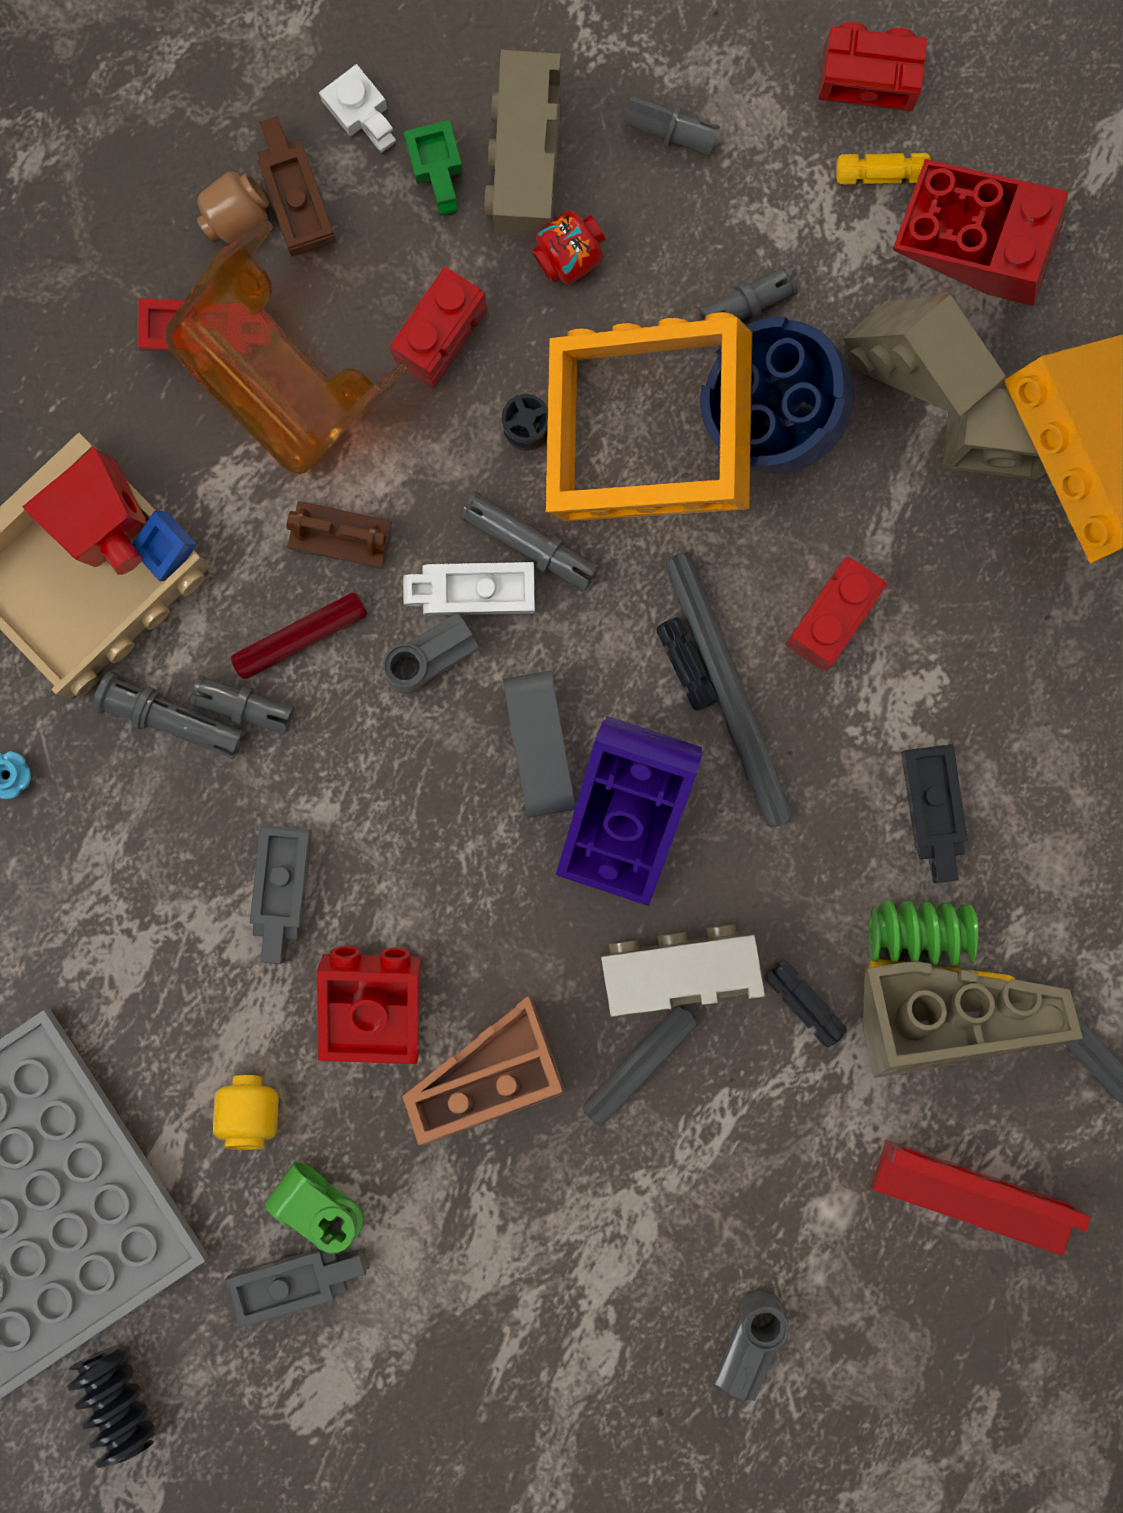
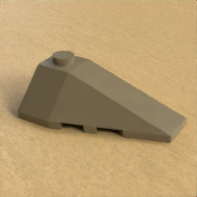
M917 961L870 967L865 970L863 1031L874 1078L935 1069L1083 1039L1070 989L1015 979L1005 981L978 976L977 972L966 970L956 972L934 968L932 964Z

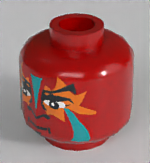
M567 210L537 231L535 236L537 247L532 249V253L552 283L559 279L563 284L571 285L602 263L603 253L599 245L606 238L591 215L583 220L576 212Z

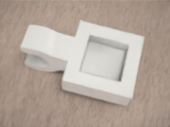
M357 64L319 92L324 105L350 137L362 128L381 153L397 142L391 134L393 131L392 126L381 114L388 109L385 98Z

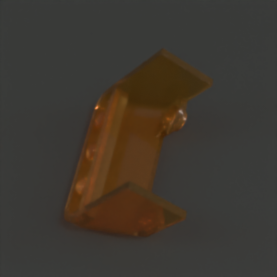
M265 219L219 250L165 329V340L175 358L282 467L292 473L303 474L319 462L354 428L409 368L401 362L375 385L363 373L355 369H344L331 380L263 310L271 299L272 284L266 271L252 256L274 227L268 219Z

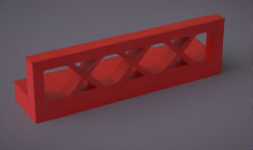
M885 1140L870 1186L874 1191L1064 1256L1072 1228L1075 1227L1087 1231L1091 1216L1068 1202Z

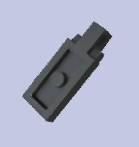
M260 826L250 924H253V936L263 937L260 962L271 964L285 963L288 939L298 940L299 928H302L312 830Z
M317 1248L230 1274L226 1277L225 1283L238 1328H243L333 1301L337 1295L348 1290L345 1281L366 1275V1270L370 1267L364 1248L339 1256L337 1253H326Z

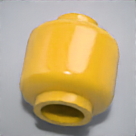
M255 1075L233 1076L232 1085L224 1086L216 1091L214 1096L213 1134L219 1140L225 1141L224 1148L232 1150L264 1149V1142L275 1137L278 1129L279 1095L275 1089L262 1086L263 1077Z

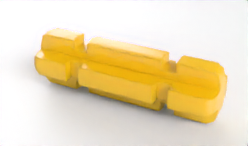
M904 153L865 154V159H859L858 154H842L836 162V179L840 184H856L857 179H862L863 184L902 183L904 178H907L908 183H917L924 160H931V157L927 153H910V158H905Z

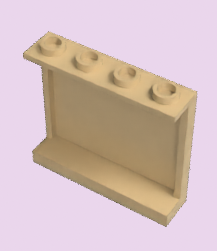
M80 433L76 434L0 506V630L54 685L51 690L56 695L72 699L74 696L81 697L89 692L99 681L97 674L110 661L114 664L125 658L134 648L133 640L145 628L151 630L163 622L170 613L168 606L181 594L187 596L194 592L205 580L203 573L210 567L193 550L188 559L165 581H159L142 561L132 571L118 575L107 560L97 567L77 561L22 507L93 447L96 448ZM128 482L146 521H148L156 510ZM137 536L130 541L132 544Z

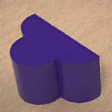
M607 716L602 721L594 742L556 875L649 906L695 781L703 754L701 752L702 747Z

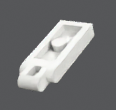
M534 562L427 564L422 566L423 574L403 576L404 606H423V615H454L457 612L459 615L535 613Z

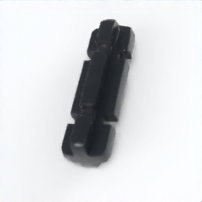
M676 617L661 623L657 627V634L663 646L667 645L669 648L667 655L683 688L687 686L689 690L686 695L693 709L698 711L713 705L718 700V696L712 683H707L705 680L707 673L691 640L687 641L685 638L688 633L681 619Z
M783 960L777 963L765 976L766 982L776 993L780 991L784 993L785 996L782 1000L807 1028L813 1026L816 1029L813 1034L825 1047H831L840 1041L847 1031L846 1026L835 1014L831 1017L828 1015L827 1012L830 1008L804 979L798 981L795 978L798 973L787 961Z

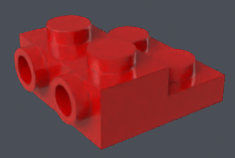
M338 946L333 948L330 954L322 955L317 969L318 1061L392 1064L418 1063L421 957H410V952L407 949L399 947L384 949L381 951L380 956L361 955L360 949L354 946Z

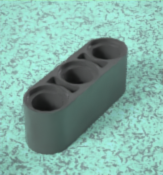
M551 670L503 679L527 817L531 818L575 810V800Z

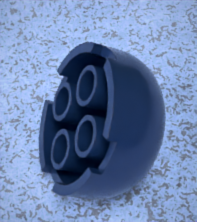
M771 317L755 321L746 325L752 332L750 468L766 473L797 471L814 464L827 455L843 436L849 424L854 405L852 374L841 351L816 327L788 320L786 317ZM722 345L716 351V354L719 356L711 368L706 386H701L700 407L704 425L711 439L719 448Z

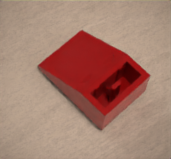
M925 159L893 251L987 295L1034 306L1065 220L1068 191Z

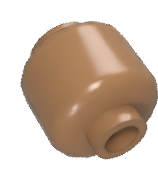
M233 171L224 172L198 195L197 204L202 215L197 218V222L204 233L214 242L222 239L232 246L242 245L268 222V211L266 208L270 206V200L257 181L246 172L243 175Z

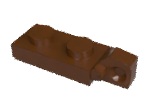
M278 116L261 121L260 125L269 149L258 152L260 160L257 161L291 257L336 242L304 146L300 145L299 139L287 142Z

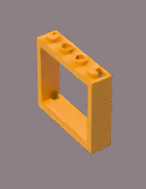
M720 312L707 315L704 321L688 322L680 318H666L660 320L658 326L642 328L636 324L623 323L614 325L612 331L596 333L589 329H573L567 332V336L550 338L546 512L563 521H580L749 509L752 332L735 315ZM722 345L720 480L575 490L577 360Z

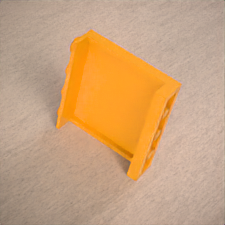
M1123 335L1041 356L1003 380L1090 564L1123 549Z

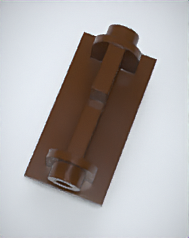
M298 501L296 511H290L287 519V530H291L287 548L382 569L392 521Z

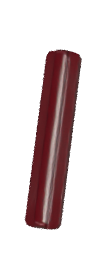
M350 593L232 654L230 657L232 665L241 678L247 679L365 618L367 615L366 608L356 593Z

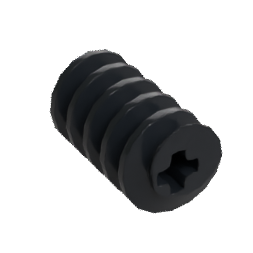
M124 1346L107 1348L80 1360L69 1368V1370H77L79 1375L67 1385L68 1390L84 1389L86 1393L74 1404L75 1410L91 1408L93 1412L81 1423L82 1429L98 1427L100 1431L88 1442V1446L90 1449L106 1447L107 1450L95 1462L96 1468L108 1467L127 1461L148 1449L154 1442L148 1440L155 1431L153 1423L151 1421H141L146 1416L148 1408L144 1402H134L140 1395L141 1389L135 1383L125 1384L133 1376L134 1370L131 1365H118L127 1354Z

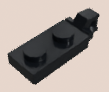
M949 744L904 750L901 752L914 845L917 848L919 860L929 859L933 883L958 881L955 855L965 854L964 842H967L968 838L954 746Z

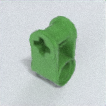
M299 1161L293 1162L265 1202L266 1209L274 1218L296 1230L326 1253L344 1251L353 1242V1239L360 1234L364 1225L363 1212L355 1201L328 1183L315 1169ZM337 1216L344 1220L342 1230L338 1234L331 1229L333 1220Z

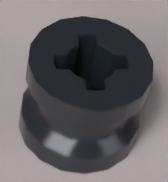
M531 394L516 395L510 399L503 408L501 417L505 438L510 445L518 450L530 451L539 448L547 440L548 407L542 399ZM521 427L523 429H526L527 431L521 430L520 428L516 430V428Z

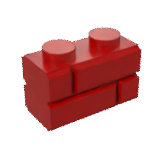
M846 22L839 27L831 26L823 53L818 100L913 111L922 89L927 38L916 37L913 31L906 28H893L884 33L868 31L865 25L858 22Z
M444 266L389 346L394 361L429 386L435 387L471 335V326H477L486 313L485 293L465 278Z
M846 556L832 573L785 645L819 669L826 671L835 663L888 583L852 558Z

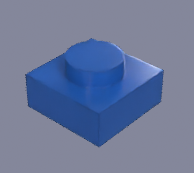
M154 511L132 545L142 557L141 561L152 574L159 581H165L188 559L197 543L167 511Z

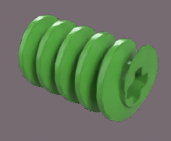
M882 900L877 911L873 906L869 919L868 937L871 960L878 962L882 948H888L892 963H898L902 949L908 950L911 962H918L922 950H927L932 965L938 964L942 951H947L951 966L958 965L962 952H966L970 963H974L978 946V918L976 912L970 904H961L957 911H955L951 903H941L936 911L931 902H922L916 911L911 901H902L896 911L892 900Z

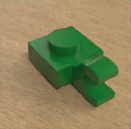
M450 120L404 131L416 183L421 184L431 181L440 216L458 212L450 176L463 173Z

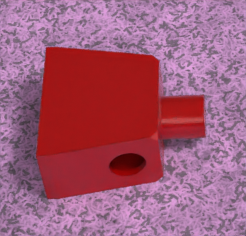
M94 447L22 506L77 561L97 567L107 560L116 574L123 575L136 568L142 560V557L130 541L141 532L147 521L117 461Z

